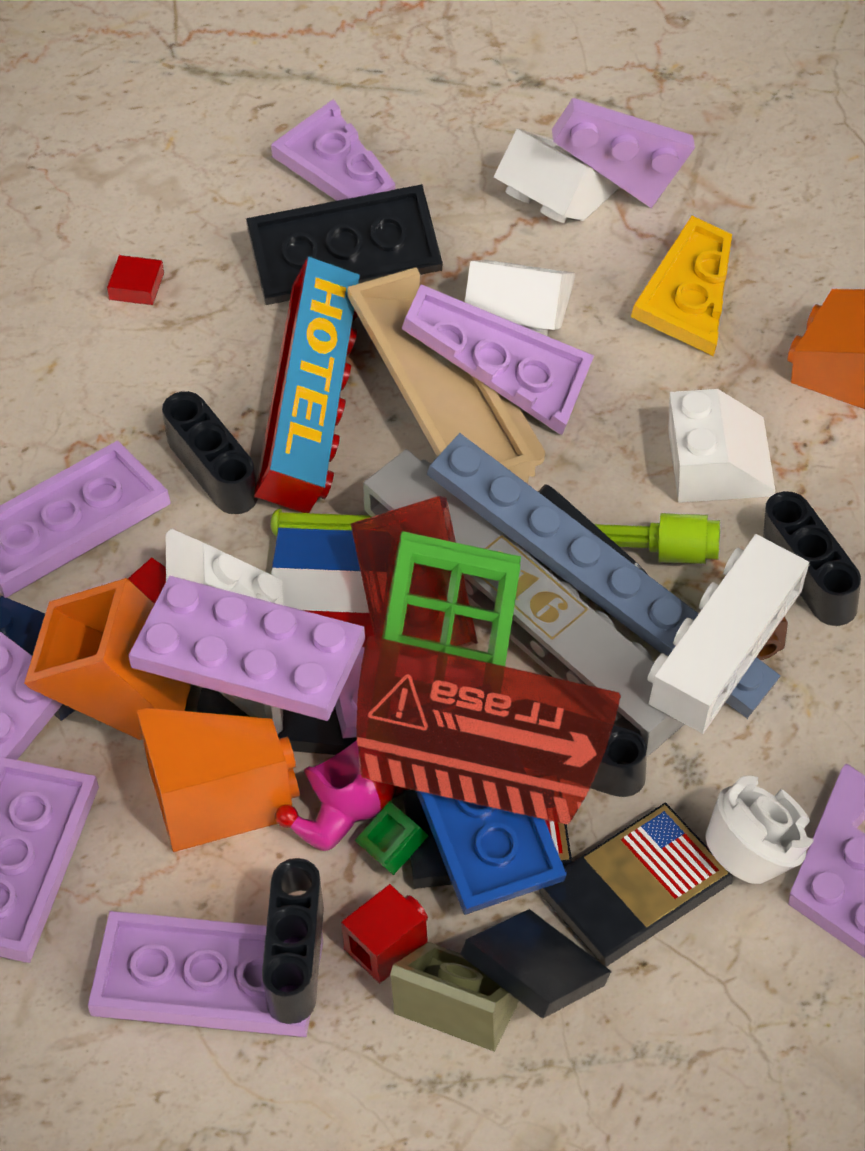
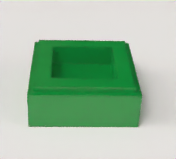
M389 801L354 841L394 876L429 835Z

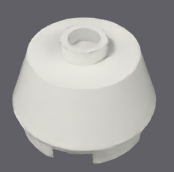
M743 776L733 786L726 787L719 793L706 831V843L715 859L728 872L745 882L762 884L802 864L806 858V850L811 846L814 839L808 838L804 830L810 822L807 814L789 794L781 789L774 796L763 788L757 787L758 777Z

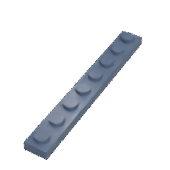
M461 433L430 464L427 472L430 478L661 654L670 655L675 648L673 644L674 638L684 620L688 617L695 620L699 614ZM756 657L726 700V703L748 719L781 675Z

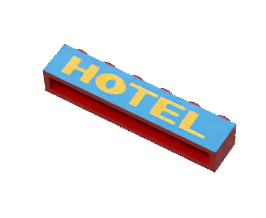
M308 257L292 286L254 497L302 513H309L318 498L325 499L334 478V472L328 470V465L333 460L340 441V436L334 434V429L342 418L346 400L340 398V392L345 388L351 372V364L346 362V355L350 354L357 336V329L351 328L352 321H355L357 313L348 299V287L358 284L360 276L359 274Z

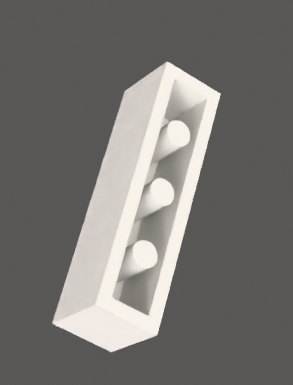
M757 534L754 535L744 550L737 547L725 566L724 575L726 576L720 585L712 582L705 591L699 604L701 611L695 620L688 617L680 626L674 638L673 644L675 648L669 656L662 653L653 664L647 679L653 683L649 705L703 734L801 593L809 561Z

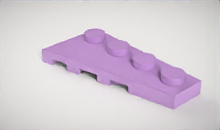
M422 284L416 293L402 326L404 331L560 435L564 432L594 355Z

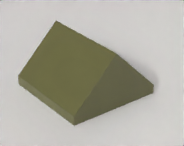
M430 942L393 964L390 974L394 1014L494 1052L519 1003V1000L468 962L460 953Z

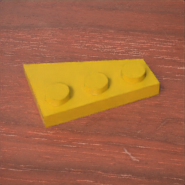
M691 215L635 302L631 317L714 356L718 341V327L722 312L723 291L727 276L732 234Z

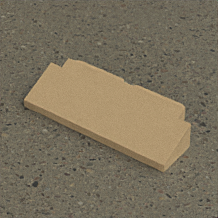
M412 268L349 286L348 299L437 457L461 433L528 484L529 477H535L536 466L544 462L545 450L521 409L402 329L406 315L420 287V273L418 269Z

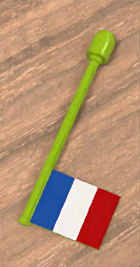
M281 508L275 510L270 521L271 530L277 537L271 575L282 580L283 605L363 626L365 641L362 647L380 650L395 537L374 518L367 515L282 512ZM661 513L660 523H650V526L595 524L619 547L649 548V552H659V562L706 564V559H719L720 520H708V515Z

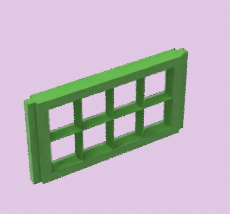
M404 531L401 532L370 711L402 679L395 677L400 646L438 653L434 682L437 680L444 682L448 656L486 663L483 685L490 683L493 693L501 694L521 556ZM414 563L452 571L447 601L409 593ZM461 573L499 581L494 611L457 603ZM407 604L445 612L440 642L402 635ZM455 614L492 622L488 652L450 645ZM406 679L397 689L405 688L408 691H412L409 679ZM412 680L416 693L431 695L433 684ZM439 686L440 690L448 692L451 690V688ZM392 694L372 716L388 719ZM437 694V697L440 698L448 697L445 695ZM368 718L366 739L398 746L389 722Z

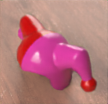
M364 733L360 738L366 739V733ZM356 740L327 761L315 767L308 766L304 769L312 789L321 801L320 811L316 820L301 818L295 807L291 805L279 807L275 813V819L279 826L291 828L299 837L314 848L328 851L342 840L356 821L367 820L377 816L389 801L391 802L393 798L402 795L403 790L415 789L404 759L400 763L406 788L395 786L393 783L388 759L393 760L391 755L387 752L360 747ZM364 754L377 756L382 782L370 780Z

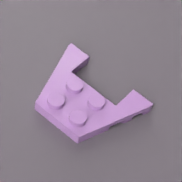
M846 763L840 771L813 836V843L808 848L806 858L793 884L789 896V905L865 958V833L857 829L865 820V775Z

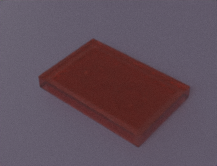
M436 496L351 523L377 650L381 648L401 532L404 531L456 543L446 497ZM414 563L409 593L447 601L452 571ZM461 573L457 603L470 606L464 576ZM407 604L402 635L440 642L445 612ZM455 614L450 645L467 647L477 644L473 618ZM400 646L399 650L401 655L422 659L438 655V653Z

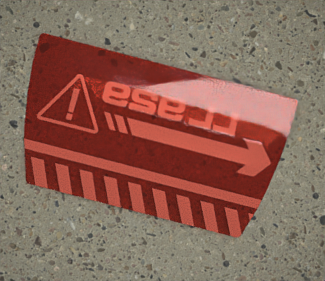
M370 636L367 639L362 659L357 699L356 733L360 774L362 778L569 824L584 801L595 778L615 722L621 695L619 692Z

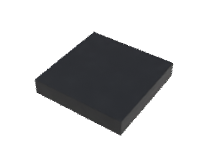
M530 909L466 939L460 953L468 962L543 1019L605 986L611 973L610 969Z

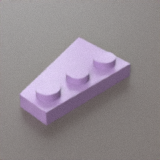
M334 99L271 144L272 157L336 201L396 189L394 181L373 152L367 151L360 142L358 132L351 123L347 124L341 116L340 107Z

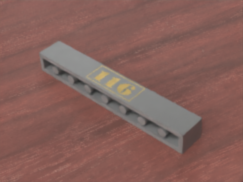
M406 449L363 482L364 510L397 540H400L401 532L404 531L521 556L510 639L604 722L638 733L645 740L647 757L685 725L649 705L653 683L647 679L654 664L649 652L637 642L631 643L618 632L612 620L605 613L594 611L582 601L578 592L566 580L559 581L544 568L541 561L526 550H523L503 532L430 478L427 472L431 463L426 460L420 461ZM428 566L448 585L450 584L452 571ZM461 573L458 593L473 607L494 611L499 581Z

